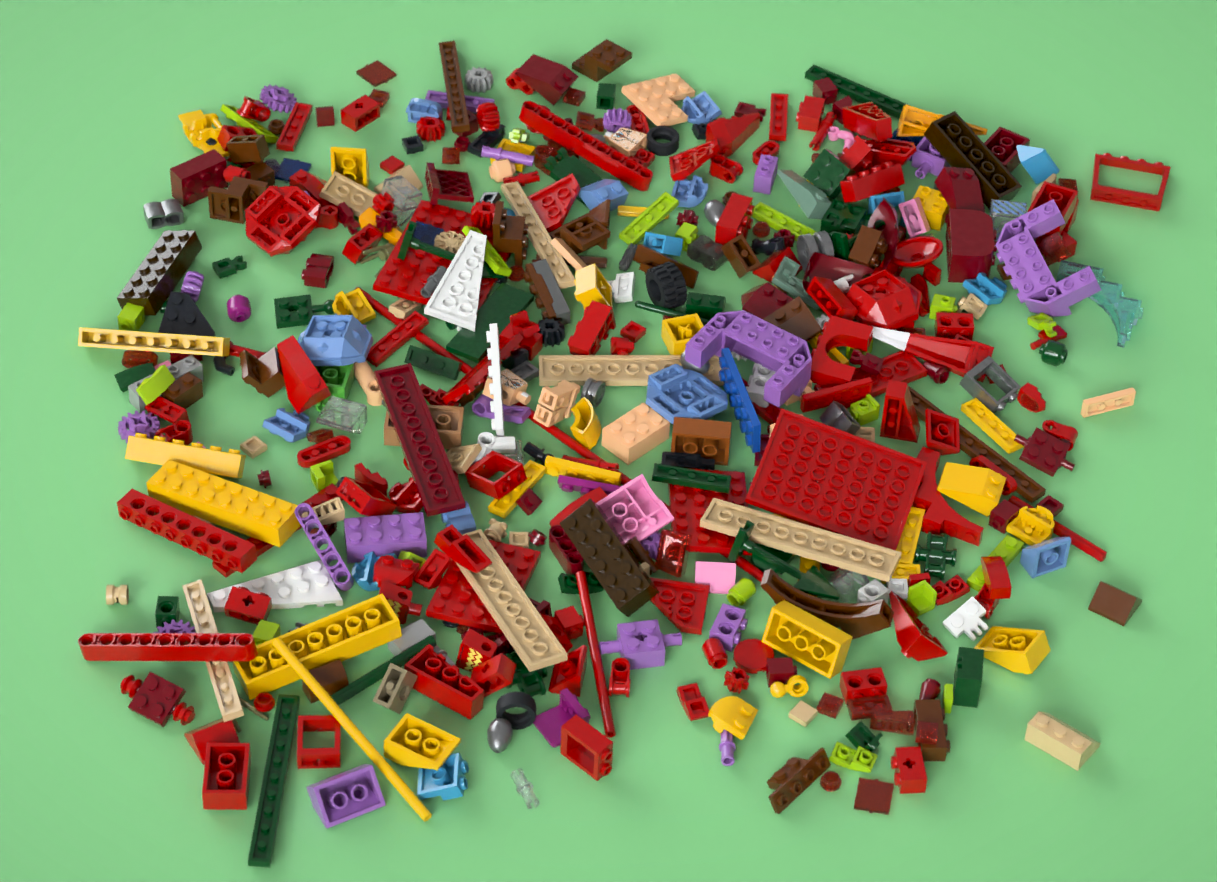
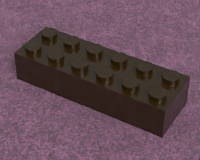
M956 111L933 121L924 133L927 140L951 167L971 168L975 172L980 183L983 203L989 210L990 207L991 210L997 208L993 205V202L1000 206L995 200L1003 204L1005 203L1004 201L1012 200L1022 187Z
M167 230L162 233L118 295L117 300L121 309L124 308L126 303H131L144 307L145 315H156L169 297L170 292L174 290L202 249L195 230Z
M592 499L587 500L560 522V525L617 609L624 615L629 617L659 593L604 511Z

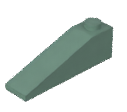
M777 170V174L807 218L822 219L831 205L827 195L794 171Z

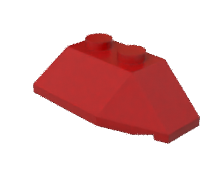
M889 138L885 142H876L874 139H862L872 149L873 161L870 167L893 161L894 164L901 163V167H903L917 151L913 142Z

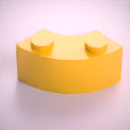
M583 397L571 408L575 421L570 429L576 441L591 450L597 444L600 437L601 422L590 401Z

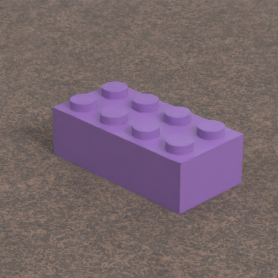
M423 512L344 518L347 564L360 563L365 559L364 555L369 552H374L376 557L395 553L398 558L402 550L422 558L427 557V538Z

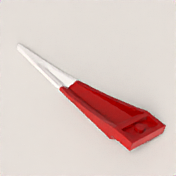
M879 327L873 328L874 338L925 361L944 366L948 371L964 377L968 371L988 356L992 357L994 347L977 341L926 336ZM986 374L979 377L977 381L984 382Z

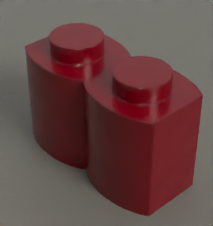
M312 253L311 257L307 258L306 269L302 270L301 279L304 280V285L327 288L334 269V256Z

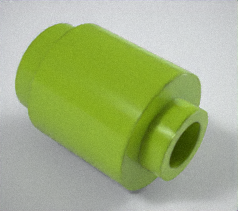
M741 578L728 591L727 599L730 604L738 607L756 593L754 582L750 579Z

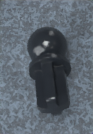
M531 442L526 443L523 448L524 452L535 458V462L539 459L543 466H545L547 455L554 457L552 454H544L545 449L541 450Z

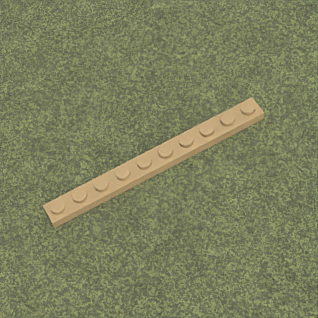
M518 181L501 184V191L515 215L526 217V224H529L527 236L541 260H547L559 288L566 289L575 286L573 274L561 254L551 244L552 239Z
M202 580L183 585V591L196 633H218ZM205 661L223 721L227 722L244 716L228 662Z

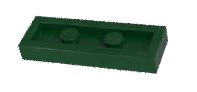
M413 345L409 346L404 363H411L413 366L453 380H457L462 366V362Z

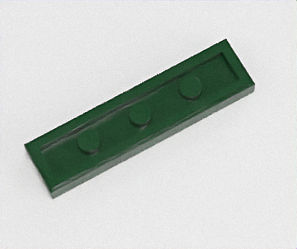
M655 463L652 481L729 494L731 476Z

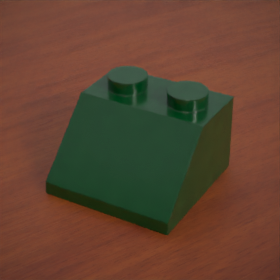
M688 292L685 313H697L699 317L711 319L717 313L724 312L726 298L724 296Z

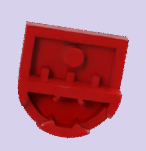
M413 477L409 478V482L404 484L398 482L390 489V500L397 505L396 511L400 513H418L421 511L423 504Z
M391 555L381 556L374 564L373 582H377L379 588L382 581H386L400 587L405 586L406 589L412 587L413 578L418 573L420 564L409 559H396Z

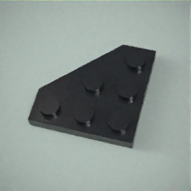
M171 291L158 333L216 337L214 330L190 295Z

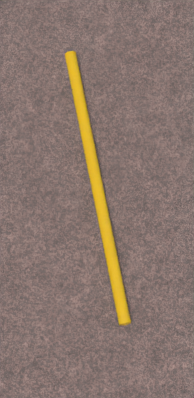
M281 638L274 639L272 641L274 648L424 822L428 821L432 817L431 812Z

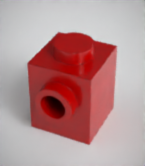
M573 605L554 611V617L558 619L569 640L583 636L584 618L578 614Z

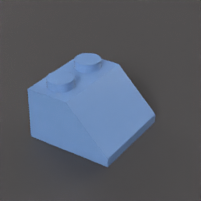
M603 179L582 187L578 193L589 210H592L605 200L611 199L610 211L617 209L619 205L624 206L629 194L619 180Z
M1056 537L1023 548L1020 564L1031 578L1066 567L1071 538Z

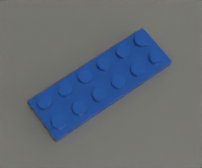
M729 347L723 348L721 350V357H719L721 367L719 379L721 382H724V391L729 394L730 406L734 407L735 418L740 421V430L742 433H745L746 445L750 446L752 453L760 452L761 423Z

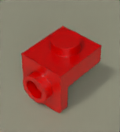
M523 310L510 316L514 334L520 332L523 338H529L534 333L540 331L537 323L529 321L527 311Z
M611 337V355H630L634 350V342H630L629 338Z

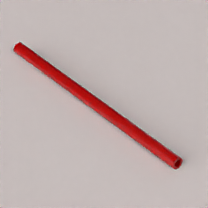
M579 571L576 573V580L606 737L612 738L616 735L586 573Z

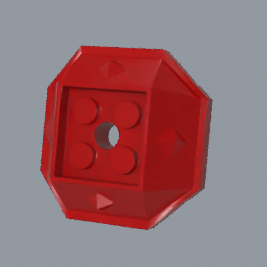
M269 186L245 210L246 236L270 256L289 254L300 242L305 241L306 237L319 224L322 207L319 202L297 186Z
M886 269L853 283L848 293H845V296L858 309L854 319L859 323L896 330L919 319L922 292L907 282L905 278L894 276Z

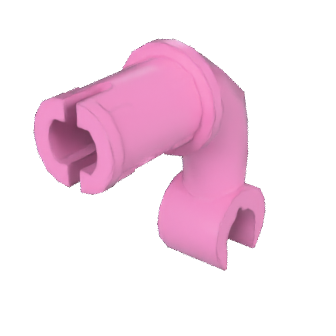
M835 126L829 127L828 139L830 141H836L839 138L843 139V149L845 147L849 149L856 142L854 140L855 136L851 132L839 130Z

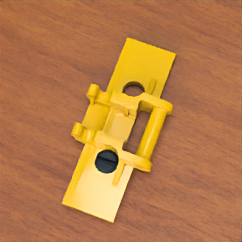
M201 110L178 115V118L183 123L184 134L194 147L202 149L204 153L215 149L223 157L230 156L229 152L224 151L217 140L223 126L218 120L217 114H204Z

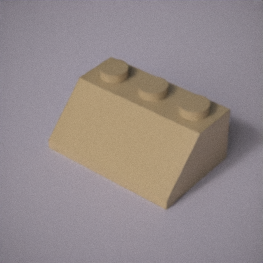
M1041 711L1028 722L1024 739L1077 771L1101 744L1051 714Z

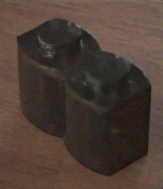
M700 235L688 245L687 255L689 258L702 263L709 270L715 271L728 261L721 250L723 245L715 243L708 236Z

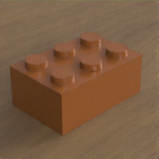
M674 417L671 452L701 454V457L706 459H715V465L728 466L732 422Z

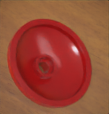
M929 236L906 239L897 244L895 256L891 261L901 267L920 268L930 264L941 255L943 244L939 239Z

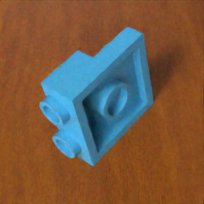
M455 753L448 757L439 770L419 768L417 788L419 799L441 796L444 801L462 797L464 790L468 789L467 779L465 778V773L469 772L467 761L463 760L460 753Z

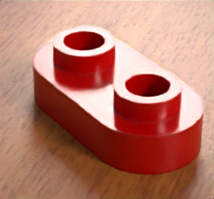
M775 141L764 142L753 152V163L758 165L761 154L776 157L779 154V144Z

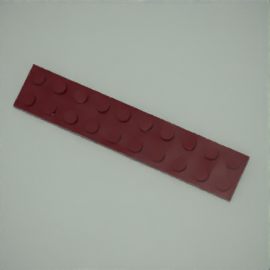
M411 363L374 371L375 380L427 517L466 508L465 500Z

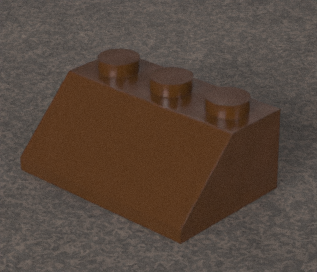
M800 296L763 319L805 341H809L822 332L820 325Z

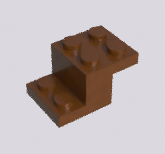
M606 39L574 61L572 69L598 82L632 58V52Z
M234 176L228 189L210 186L208 189L210 218L244 224L246 221L245 210L268 188V182Z
M497 201L493 219V247L497 252L515 253V267H522L523 260L527 259V249L529 247V238L526 236L529 232V224H526L525 216L507 215V209H504V201Z
M587 213L560 226L559 229L549 233L552 240L554 238H562L576 254H579L609 238L610 231Z
M273 347L258 359L247 350L239 353L242 379L246 384L252 385L260 394H264L268 398L285 386L279 353L276 347Z

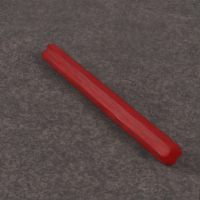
M1015 495L1008 500L1020 509L1025 506L1034 508ZM1054 520V534L1059 537H1070L1072 545L1100 562L1106 558V551Z

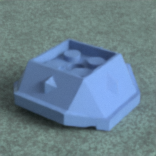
M313 315L305 331L300 334L298 343L314 366H345L355 362L362 363L366 361L373 343V337L353 315Z
M674 364L648 377L646 404L671 424L674 423V417L708 420L717 413L727 409V393L701 373L683 369V366Z

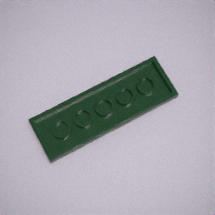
M502 283L478 309L475 332L462 327L446 345V351L479 363L487 354V348H491V343L487 342L486 331H490L489 324L497 323L500 334L511 322L510 316L526 310L533 302L534 295Z

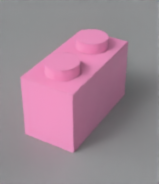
M919 197L898 204L910 238L931 230Z

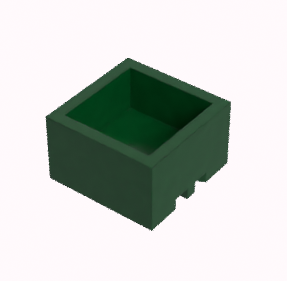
M833 199L821 220L820 231H826L828 234L833 231L843 234L847 232L848 235L854 234L855 236L859 233L862 225L865 226L867 209L859 206L853 208L852 204L846 206L844 202Z
M959 647L954 673L952 705L977 708L982 684L984 650Z

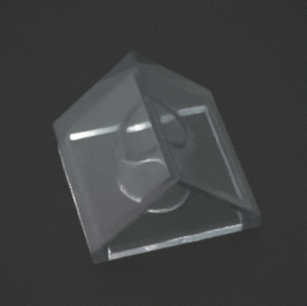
M841 568L826 577L840 595L839 600L832 599L838 603H855L857 601L858 589L870 582L866 575Z

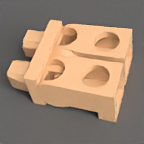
M562 380L553 388L543 387L533 419L546 427H550L564 418H570L571 408L576 405V397L581 387L574 382L570 383L566 380Z

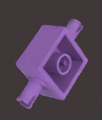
M924 136L916 146L917 151L912 156L911 163L912 167L918 168L915 171V175L917 178L920 177V179H924L927 173L938 176L943 167H951Z
M657 619L617 624L616 640L600 641L599 648L601 655L619 652L621 658H625L630 662V670L664 666L665 647L681 646L682 635L681 632L663 635Z

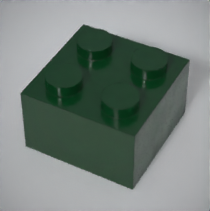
M824 148L803 177L822 190L827 197L836 199L842 191L840 181L845 180L849 175H854L856 171L832 151Z

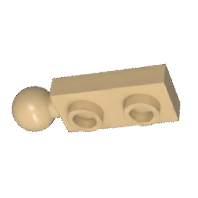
M401 298L389 306L388 312L394 314L397 318L405 319L415 310H420L423 304Z

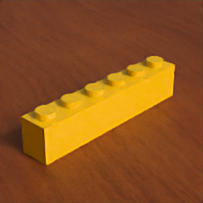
M135 433V436L128 437L125 459L164 465L170 459L210 474L233 478H242L246 455L240 454V450L229 449V452L221 451L222 447L210 445V449L203 448V444L191 442L190 446L185 445L183 440L177 439L167 442L165 437L154 436V439L147 438V434Z

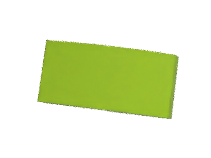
M166 365L158 367L151 377L144 379L136 391L144 403L148 405L159 397L175 381V378Z
M837 741L829 761L844 768L870 773L878 755L860 746L857 750H854Z

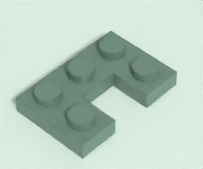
M785 256L771 283L796 298L800 296L805 304L818 310L819 305L804 290L803 281L795 277L800 265Z

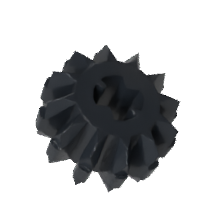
M547 318L539 320L540 331L537 333L543 335L542 344L545 347L560 345L565 338V327L561 324V321H555L554 318L551 320Z

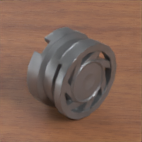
M588 378L583 386L581 399L585 397L592 406H599L605 393V383L601 381L596 382L595 379Z

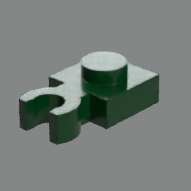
M237 256L234 260H230L228 257L212 262V267L221 279L236 274L237 269H246L247 262H243V256Z

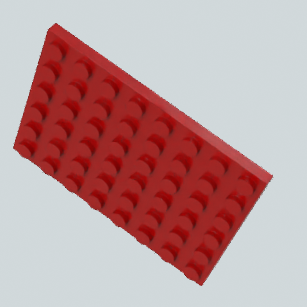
M421 200L410 221L417 223L414 238L420 239L421 242L434 246L436 236L441 232L454 231L465 236L462 232L464 226L479 228L493 246V227L489 229L483 227L481 229L480 226H475L471 222V213L439 204L433 205L430 204V201ZM408 223L376 278L373 290L427 305L430 298L423 297L420 290L427 283L428 277L433 275L438 267L443 266L448 269L452 261L410 248L405 260L397 258L409 225ZM498 252L505 263H507L511 253ZM482 278L478 309L488 299L498 278Z
M781 408L747 493L745 503L799 523L896 551L927 462Z

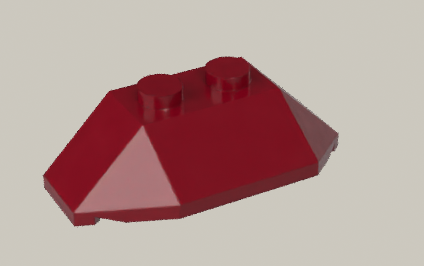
M765 283L753 287L741 295L742 310L760 319H764L793 299L770 283Z

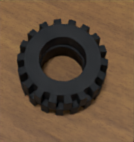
M667 262L649 268L646 271V288L654 305L673 309L685 304L687 301L686 283L681 271L674 263Z

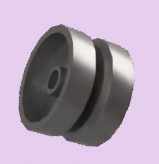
M826 231L815 232L813 236L810 233L798 236L797 254L804 272H806L808 262L814 252L834 257L833 244Z

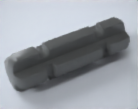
M630 243L619 263L620 270H628L637 249L636 244Z

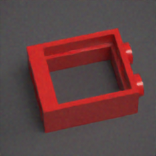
M491 451L469 467L465 473L469 487L497 500H500L527 480L522 463L495 451ZM498 471L505 473L495 482L488 480Z
M346 476L335 492L358 513L365 516L392 515L397 507L393 501L372 484Z
M333 715L298 716V769L341 767V724ZM335 731V748H303L304 732Z
M574 715L561 726L560 753L596 781L603 776H607L612 770L613 741L578 715Z

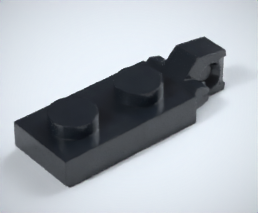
M500 124L499 128L494 131H484L468 145L467 151L482 158L483 145L491 148L497 145L504 137L505 126Z
M662 453L661 464L687 469L715 470V459H706L701 457V454Z

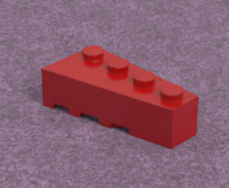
M873 102L842 108L843 127L850 130V132H856L861 136H866L868 139H874L876 142H885L886 139L892 138L891 117L883 112L882 109H878V106L874 105Z
M893 161L875 165L858 172V174L849 175L845 180L840 181L844 202H857L905 184L901 163L894 164Z
M430 644L404 665L405 670L418 676L412 689L470 720L483 709L484 690L467 675L463 676L459 673V668L455 665L451 666L446 662V657L441 653L437 654L434 651V647Z

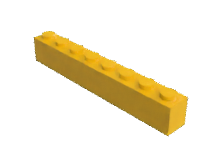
M79 327L78 346L229 356L230 338Z

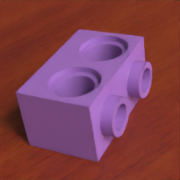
M761 154L754 175L753 192L770 195L777 175L778 157Z
M723 603L711 627L709 639H720L724 649L732 652L735 644L737 645L740 642L741 631H745L747 627L746 610Z

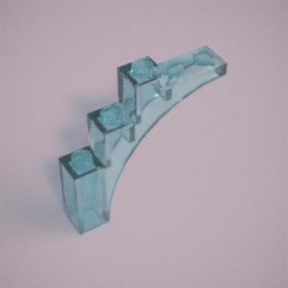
M1061 260L1056 283L1088 267V265ZM1090 266L1101 291L1088 298L1096 302L1109 315L1116 328L1117 346L1124 348L1125 342L1130 341L1132 330L1128 329H1132L1133 325H1137V320L1142 319L1144 308H1140L1142 300L1124 297L1125 292H1121L1123 284L1105 281V276H1102L1103 268Z

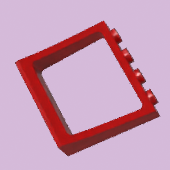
M1104 153L1103 155L1095 154L1090 200L1159 212L1171 167L1164 166L1161 162L1147 163L1144 159L1130 160L1127 156L1118 158L1112 157L1109 153ZM1106 165L1162 175L1159 193L1154 195L1099 185V166Z

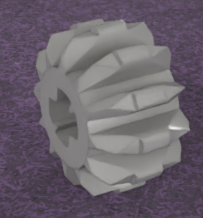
M473 67L472 70H467L465 84L468 90L478 93H486V90H491L493 75L490 70L480 67Z

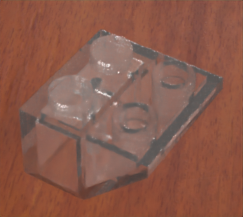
M400 175L385 179L381 192L383 195L387 192L395 200L393 202L394 208L391 212L397 216L398 227H402L414 214L421 203L423 195Z
M331 395L316 419V423L360 434L367 423V405Z

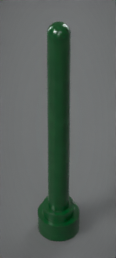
M642 301L635 302V306L639 309L673 318L690 315ZM699 317L704 326L711 320Z

